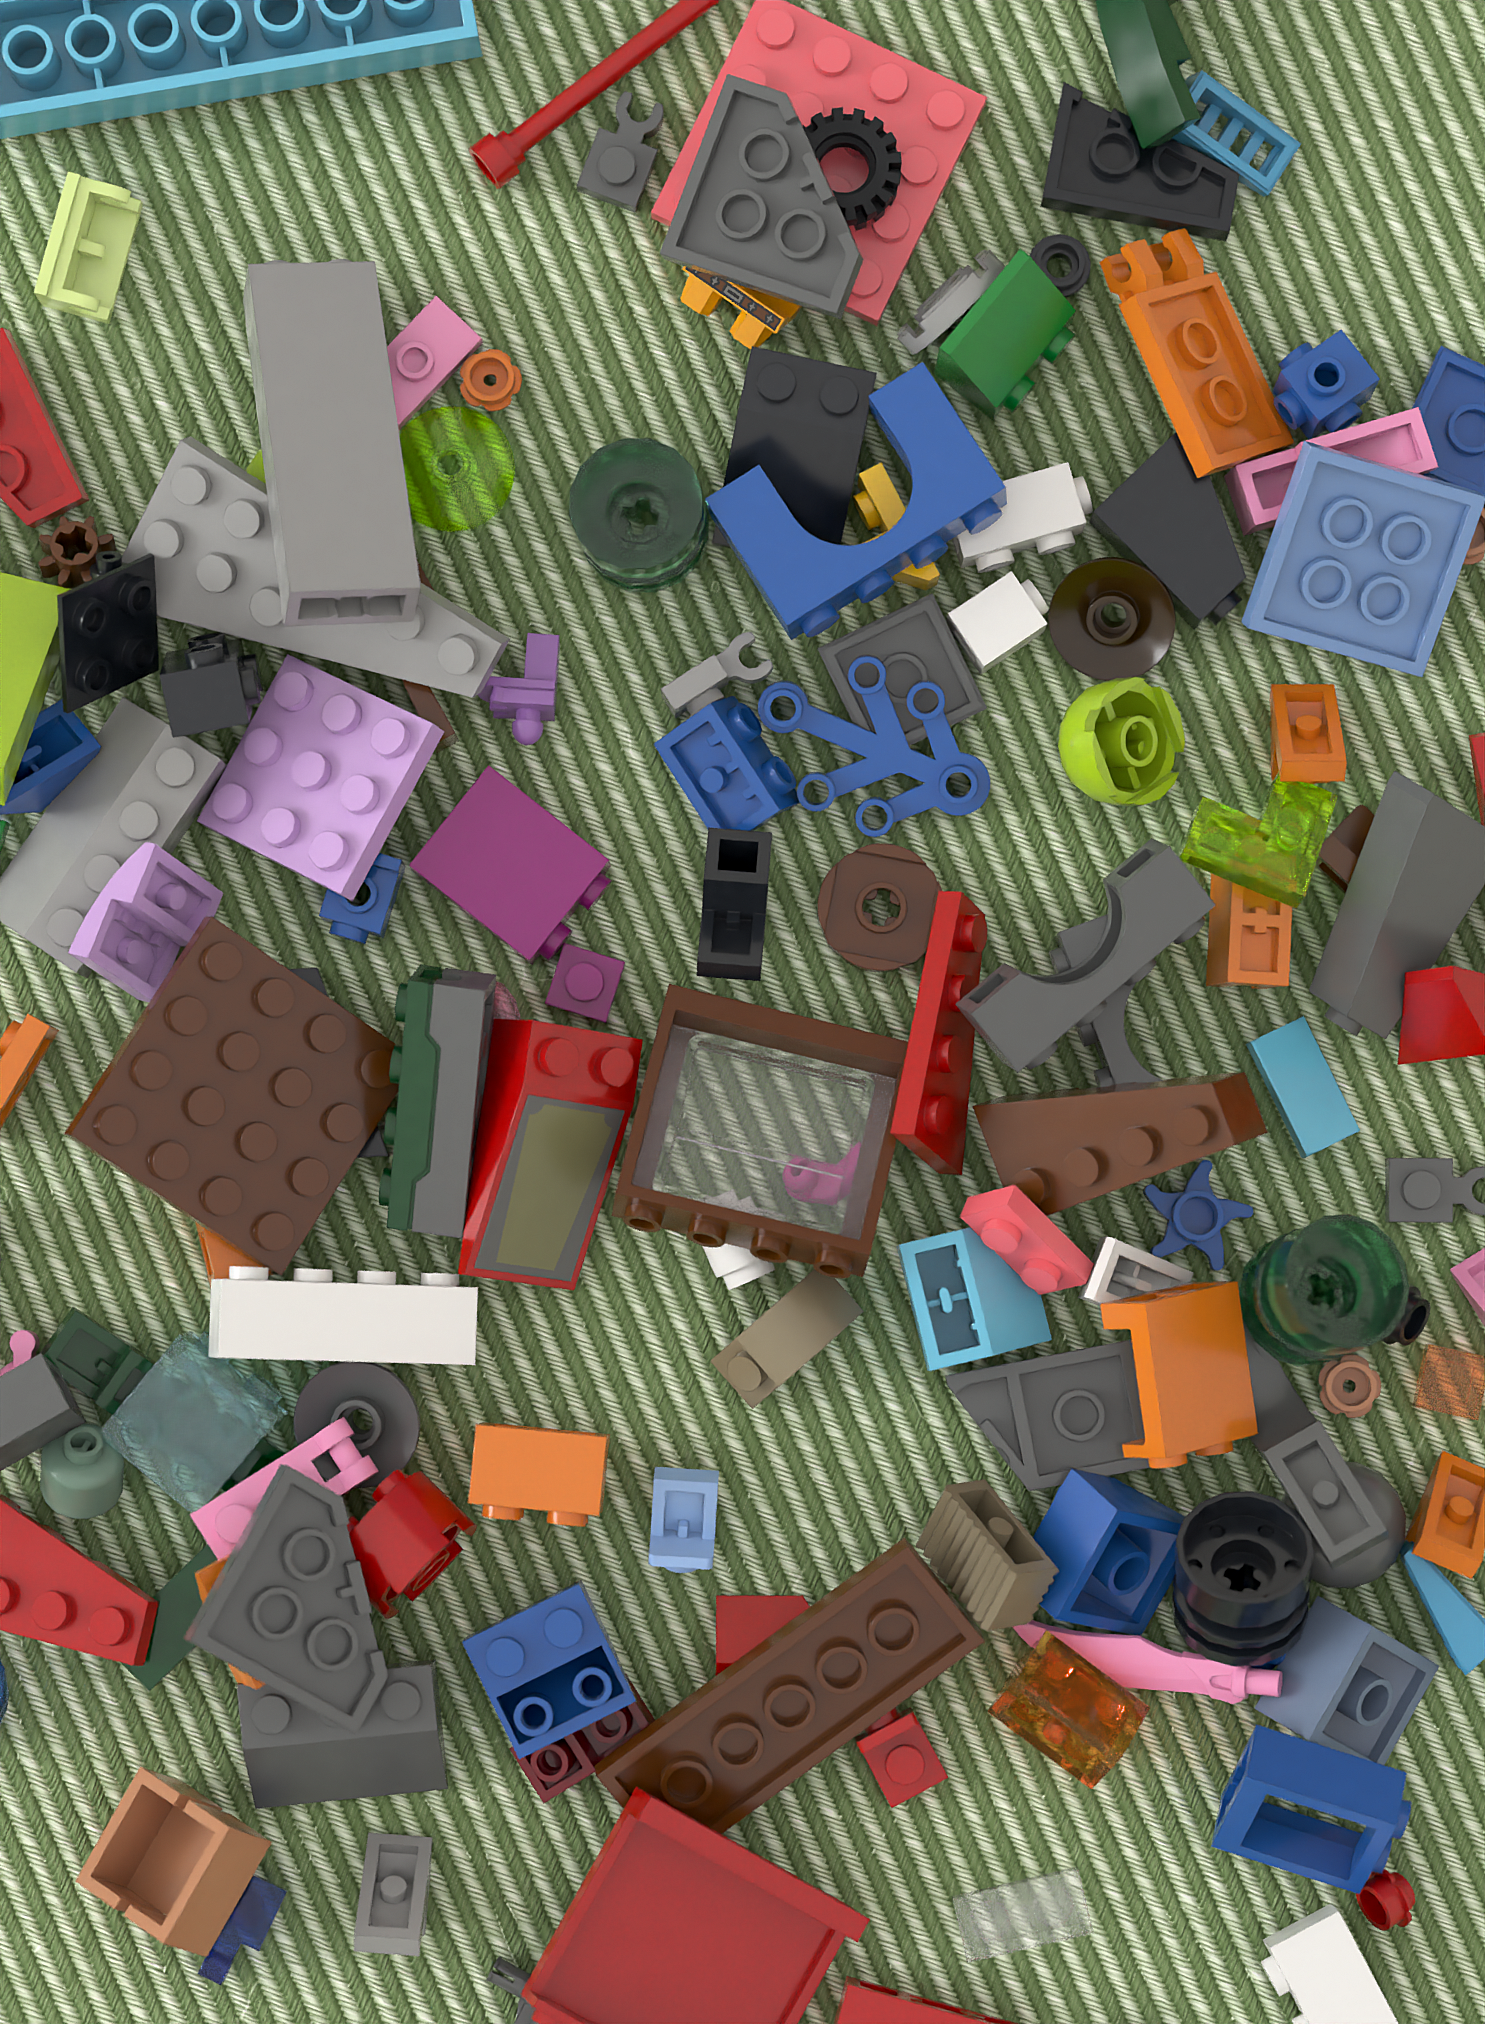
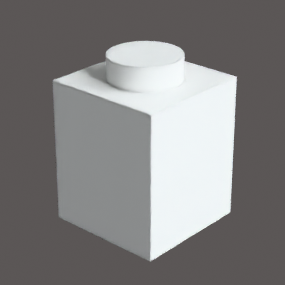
M1011 571L948 613L946 623L975 668L982 675L1043 634L1047 622L1042 615L1048 612L1049 609L1033 583L1027 579L1020 584Z

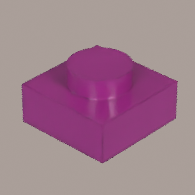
M564 943L545 1004L607 1024L625 962Z

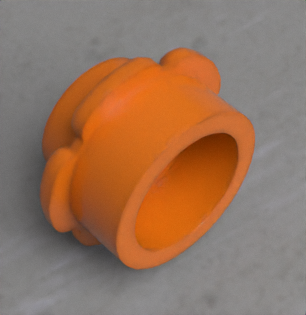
M488 349L485 352L471 355L465 360L460 370V376L463 378V383L460 385L461 393L464 399L473 407L481 405L491 412L502 410L510 405L511 396L517 394L521 388L522 377L519 368L511 364V358L508 354L497 349ZM493 375L496 378V383L493 386H487L484 383L486 376Z

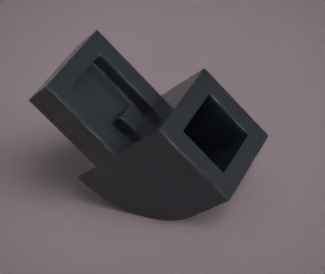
M708 827L696 976L761 981L772 832Z

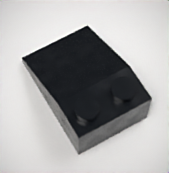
M752 346L723 487L760 465L795 520L804 530L822 541L841 545L870 412L868 396L874 393L877 373ZM715 524L712 545L731 549Z

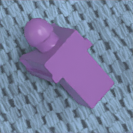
M527 633L524 678L490 676L482 692L478 694L480 699L489 703V710L494 711L493 718L515 719L512 722V733L520 744L526 746L534 744L541 737L544 727L541 721H555L560 654L559 635Z

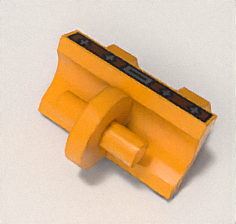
M685 266L682 268V270L689 274L680 298L681 302L698 314L708 317L716 311L723 298L739 308L741 312L729 331L734 339L750 350L752 346L759 348L773 333L777 334L796 317L802 307Z

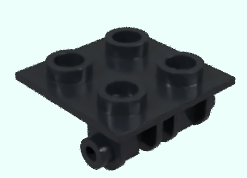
M100 552L96 555V563L90 567V576L93 579L57 595L63 712L70 713L159 670L154 555L148 554L127 564L122 562V555L118 552Z

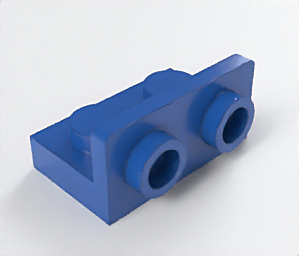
M734 696L708 704L655 742L654 746L707 829L709 827L755 831L779 813L792 809L800 802L795 790L796 780L791 769L781 758L773 756L760 736L762 728L758 718L747 705L739 703Z

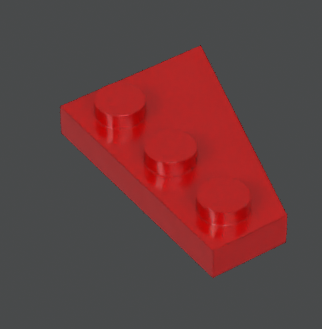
M2 327L0 328V498L27 526L36 528L89 501V498L10 330Z
M0 1495V1630L121 1663L144 1666L159 1602L102 1562L92 1560L65 1541L66 1538L48 1525H42L20 1510L21 1507L5 1495Z

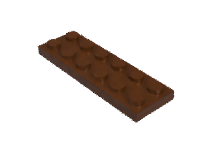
M904 1537L595 1765L596 1777L623 1809L637 1786L723 1834L984 1643L982 1631Z

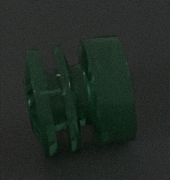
M623 438L599 448L580 466L570 489L569 517L588 564L607 583L629 592H658L680 583L699 565L709 542V513L693 466L674 448L650 438ZM642 512H650L655 525H646L643 534H635L629 521H639Z
M1351 1214L1321 1217L1259 1247L1245 1265L1239 1287L1243 1321L1254 1341L1273 1358L1295 1366L1322 1365L1345 1354L1369 1347L1390 1335L1405 1313L1409 1294L1406 1263L1394 1241L1373 1222Z

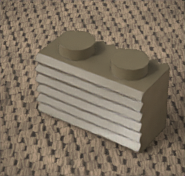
M985 1479L946 1485L916 1544L917 1548L924 1550L923 1556L931 1559L930 1565L935 1574L943 1579L944 1583L952 1586L951 1592L959 1595L958 1601L966 1604L965 1610H967L969 1617L980 1625L979 1628L986 1631L1025 1625L1033 1620L1032 1614L1039 1610L1037 1605L1044 1600L1042 1595L1049 1591L1047 1586L1054 1581L1052 1577L1059 1572L1054 1563Z

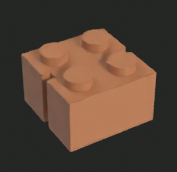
M140 1766L75 1882L113 1909L125 1912L123 1916L161 1943L207 1957L272 1842L232 1814L223 1812V1808L183 1781Z

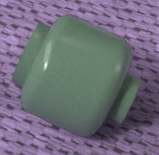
M82 1424L43 1446L41 1450L40 1491L46 1504L56 1513L72 1519H90L103 1515L113 1508L123 1492L125 1453L119 1439L108 1429L94 1424Z

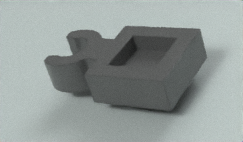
M625 91L619 97L616 104V120L619 127L617 133L615 134L599 127L578 180L577 191L636 213L658 158V149L645 145L644 141L657 134L662 127L664 110L663 105L656 102L652 109V114L647 120L643 122L634 121L628 115L633 102V93Z
M1386 1158L1385 1222L1452 1223L1453 1204L1461 1205L1470 1214L1485 1215V1203L1478 1202L1472 1194L1474 1183L1478 1179H1485V1166L1472 1168L1461 1177H1453V1158Z

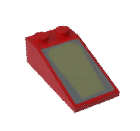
M494 1019L458 1274L575 1290L634 1105L643 1039L536 1020Z

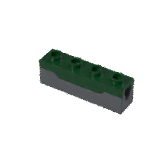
M420 964L408 980V983L401 982L399 985L395 1003V1020L404 1022L403 1045L394 1046L389 1072L390 1083L399 1084L397 1107H389L384 1129V1143L394 1146L392 1168H384L379 1187V1205L388 1207L386 1228L404 1231L412 1229V1232L463 1238L490 1051L496 974L445 968L444 970L441 967Z

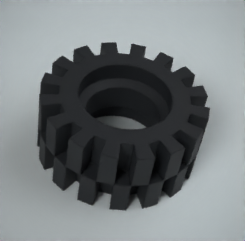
M843 107L832 108L831 115L823 117L820 112L811 117V124L808 127L803 125V128L819 163L829 151L840 147L854 149L865 158L869 174L861 187L847 193L832 190L848 226L854 225L857 231L866 228L867 221L872 218L877 222L884 216L886 207L888 205L892 206L900 184L901 152H897V140L892 131L887 134L883 130L884 122L876 116L871 121L864 117V110L854 108L853 114H843Z

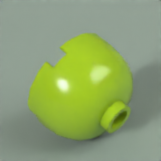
M1139 677L1116 678L1088 687L1067 708L1059 730L1058 748L1062 767L1071 783L1094 801L1121 806L1145 805L1161 799L1175 784L1179 772H1171L1174 765L1175 753L1184 752L1185 735L1180 712L1170 694L1162 687H1151L1144 681L1145 679Z

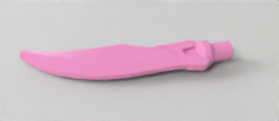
M1034 1620L1025 1625L1013 1627L1033 1650L1050 1662L1087 1679L1109 1685L1204 1694L1230 1704L1241 1702L1245 1698L1247 1699L1249 1694L1280 1697L1282 1690V1671L1251 1668V1666L1233 1667L1208 1660L1201 1654L1172 1651L1138 1635L1076 1631L1050 1626Z

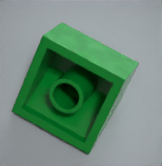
M1019 249L939 347L934 374L991 420H994L1004 407L1014 413L1036 385L1029 378L1034 369L1043 358L1049 363L1054 364L1074 339L1076 334L1068 328L1072 324L1076 310L1035 261L1022 249Z

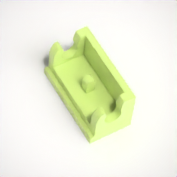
M68 171L34 289V294L42 306L110 324L143 207L141 200L130 197V190Z

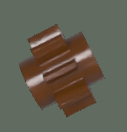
M65 516L60 517V526L53 532L52 536L40 534L39 541L42 551L49 555L38 562L43 578H52L58 575V586L68 589L75 588L93 579L90 576V567L96 563V555L98 553L117 550L112 534H104L97 537V526L93 516H89L84 523L79 521L69 522Z

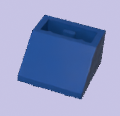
M582 1580L467 1636L462 1641L519 1759L636 1702L612 1642Z

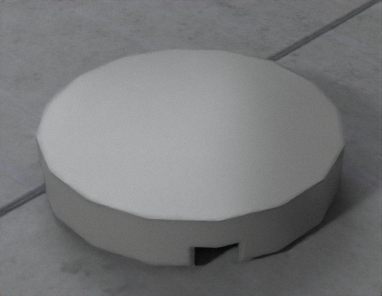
M982 250L976 254L974 258L981 265L976 271L969 265L963 269L960 267L917 309L918 313L914 316L919 322V326L915 330L907 323L900 328L897 339L912 355L920 352L947 330L982 296L1002 272L1005 265L991 250Z

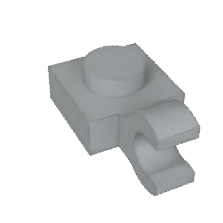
M752 632L738 635L723 652L717 656L715 654L661 688L662 699L675 718L686 711L693 716L708 704L724 699L725 697L720 689L728 685V682L731 680L752 684L763 681L770 675L773 670V664L770 660L761 663L756 668H747L739 660L741 651L750 647L755 642Z

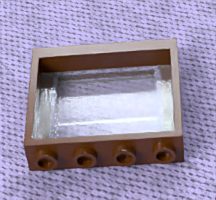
M669 984L615 1192L612 1216L622 1218L626 1225L639 1231L658 1232L663 1228L684 1233L690 1241L705 1247L718 1248L722 1247L725 1243L749 1249L754 1257L767 1262L783 1263L791 1259L811 1264L817 1272L825 1276L848 1278L852 1274L863 1277L871 1253L897 1140L890 1134L908 1041Z

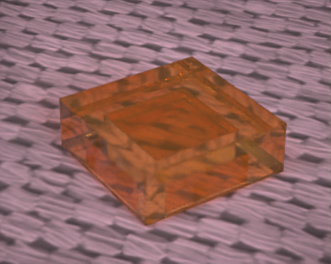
M1425 1344L1412 1406L1478 1421L1485 1391V1356Z

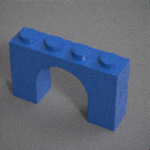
M923 362L868 396L872 416L905 464L913 481L912 494L906 511L896 525L884 535L858 545H837L814 537L798 524L760 465L705 498L709 514L791 640L802 633H805L808 638L822 633L839 619L840 616L837 611L858 598L861 603L874 600L893 585L892 576L911 564L916 569H920L933 563L948 550L946 542L965 530H968L971 535L977 534L994 524L1003 514L1000 508L1007 504L1004 483Z

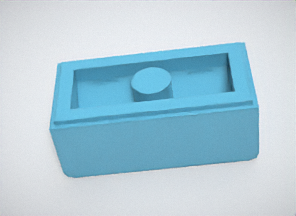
M1304 1016L1246 1044L1301 1158H1306L1360 1131Z

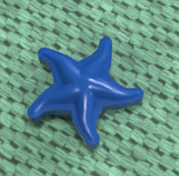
M1203 1160L1197 1165L1189 1177L1183 1192L1165 1193L1160 1191L1155 1185H1147L1143 1189L1144 1196L1154 1209L1167 1220L1164 1237L1159 1244L1151 1248L1150 1254L1160 1258L1179 1251L1190 1244L1207 1256L1211 1270L1219 1271L1224 1266L1223 1240L1220 1229L1234 1218L1247 1219L1253 1215V1208L1250 1205L1237 1201L1218 1199L1213 1194L1208 1178L1212 1169V1163L1209 1160Z

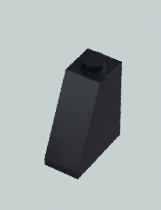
M1176 432L1093 511L1089 523L1123 558L1138 562L1158 576L1172 597L1175 611L1195 630L1207 618L1216 626L1243 600L1235 591L1240 587L1246 575L1210 476L1197 478Z

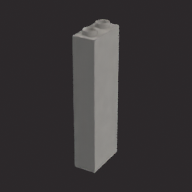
M335 259L328 262L289 263L283 260H273L264 264H248L243 306L284 626L413 622L421 585L375 261L353 262L347 259Z

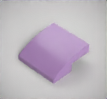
M145 842L127 859L103 888L82 922L68 953L136 999L150 1002L171 970L180 947H186L204 917L215 916L223 892L158 845Z

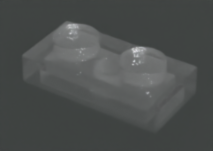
M1077 1867L951 1896L967 1963L1093 1934Z

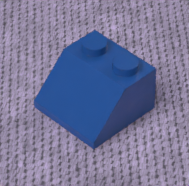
M1071 1468L1033 1536L1036 1543L1059 1570L1052 1577L1054 1581L1047 1586L1049 1591L1042 1595L1044 1600L1039 1605L1055 1620L1141 1636L1175 1576L1176 1538L1185 1516L1115 1478Z

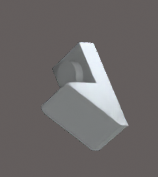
M368 1833L354 1931V1952L419 1956L421 1939L426 1932L433 1837Z

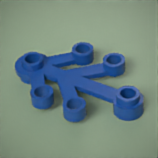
M863 655L856 658L849 667L848 680L851 687L858 693H861L876 733L810 705L806 692L798 684L791 681L774 682L760 696L758 702L759 717L770 730L778 733H789L799 728L866 757L826 774L823 772L806 774L799 782L797 797L800 804L810 811L825 810L832 804L835 797L899 772L919 780L923 784L887 800L880 797H870L863 800L856 810L855 820L857 827L865 835L871 837L882 836L890 830L894 822L935 806L950 815H967L979 809L988 797L990 791L988 770L976 756L959 751L943 710L945 705L944 692L935 682L928 680L919 681L909 689L907 694V707L914 717L923 721L935 759L909 747L885 686L886 668L883 662L875 656ZM872 663L878 668L880 677L875 685L865 687L857 682L855 670L859 665ZM928 688L937 694L938 704L934 710L922 712L915 707L913 697L920 689ZM779 696L791 698L796 706L795 714L786 720L776 718L771 711V703L775 698ZM961 772L970 778L971 787L966 794L956 796L947 790L946 781L953 773ZM812 780H820L828 787L829 795L820 803L809 801L804 794L805 785ZM877 805L886 811L887 821L883 826L870 828L864 823L862 814L867 807Z

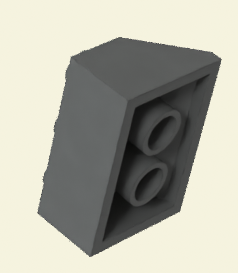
M436 1659L386 1664L388 1678L357 1735L267 1685L256 1690L238 1683L237 1695L242 1748L255 1809L448 1789Z

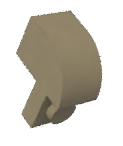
M814 1269L710 1362L753 1409L821 1351L864 1311L835 1278L825 1276Z

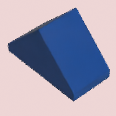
M63 699L39 713L5 806L0 805V815L42 812L100 752L101 745L73 711L70 713L63 712Z

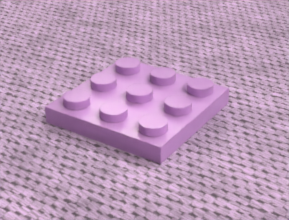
M287 654L197 822L353 901L444 731L423 718Z

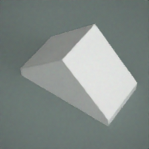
M1105 1236L1098 1241L1091 1260L1094 1263L1087 1284L1082 1285L1078 1298L1100 1306L1101 1303L1190 1283L1193 1272L1122 1241Z

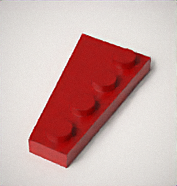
M938 891L890 1134L937 1173L962 1175L975 1037V1028L955 1004L979 985L982 951L987 941L985 914L963 892Z

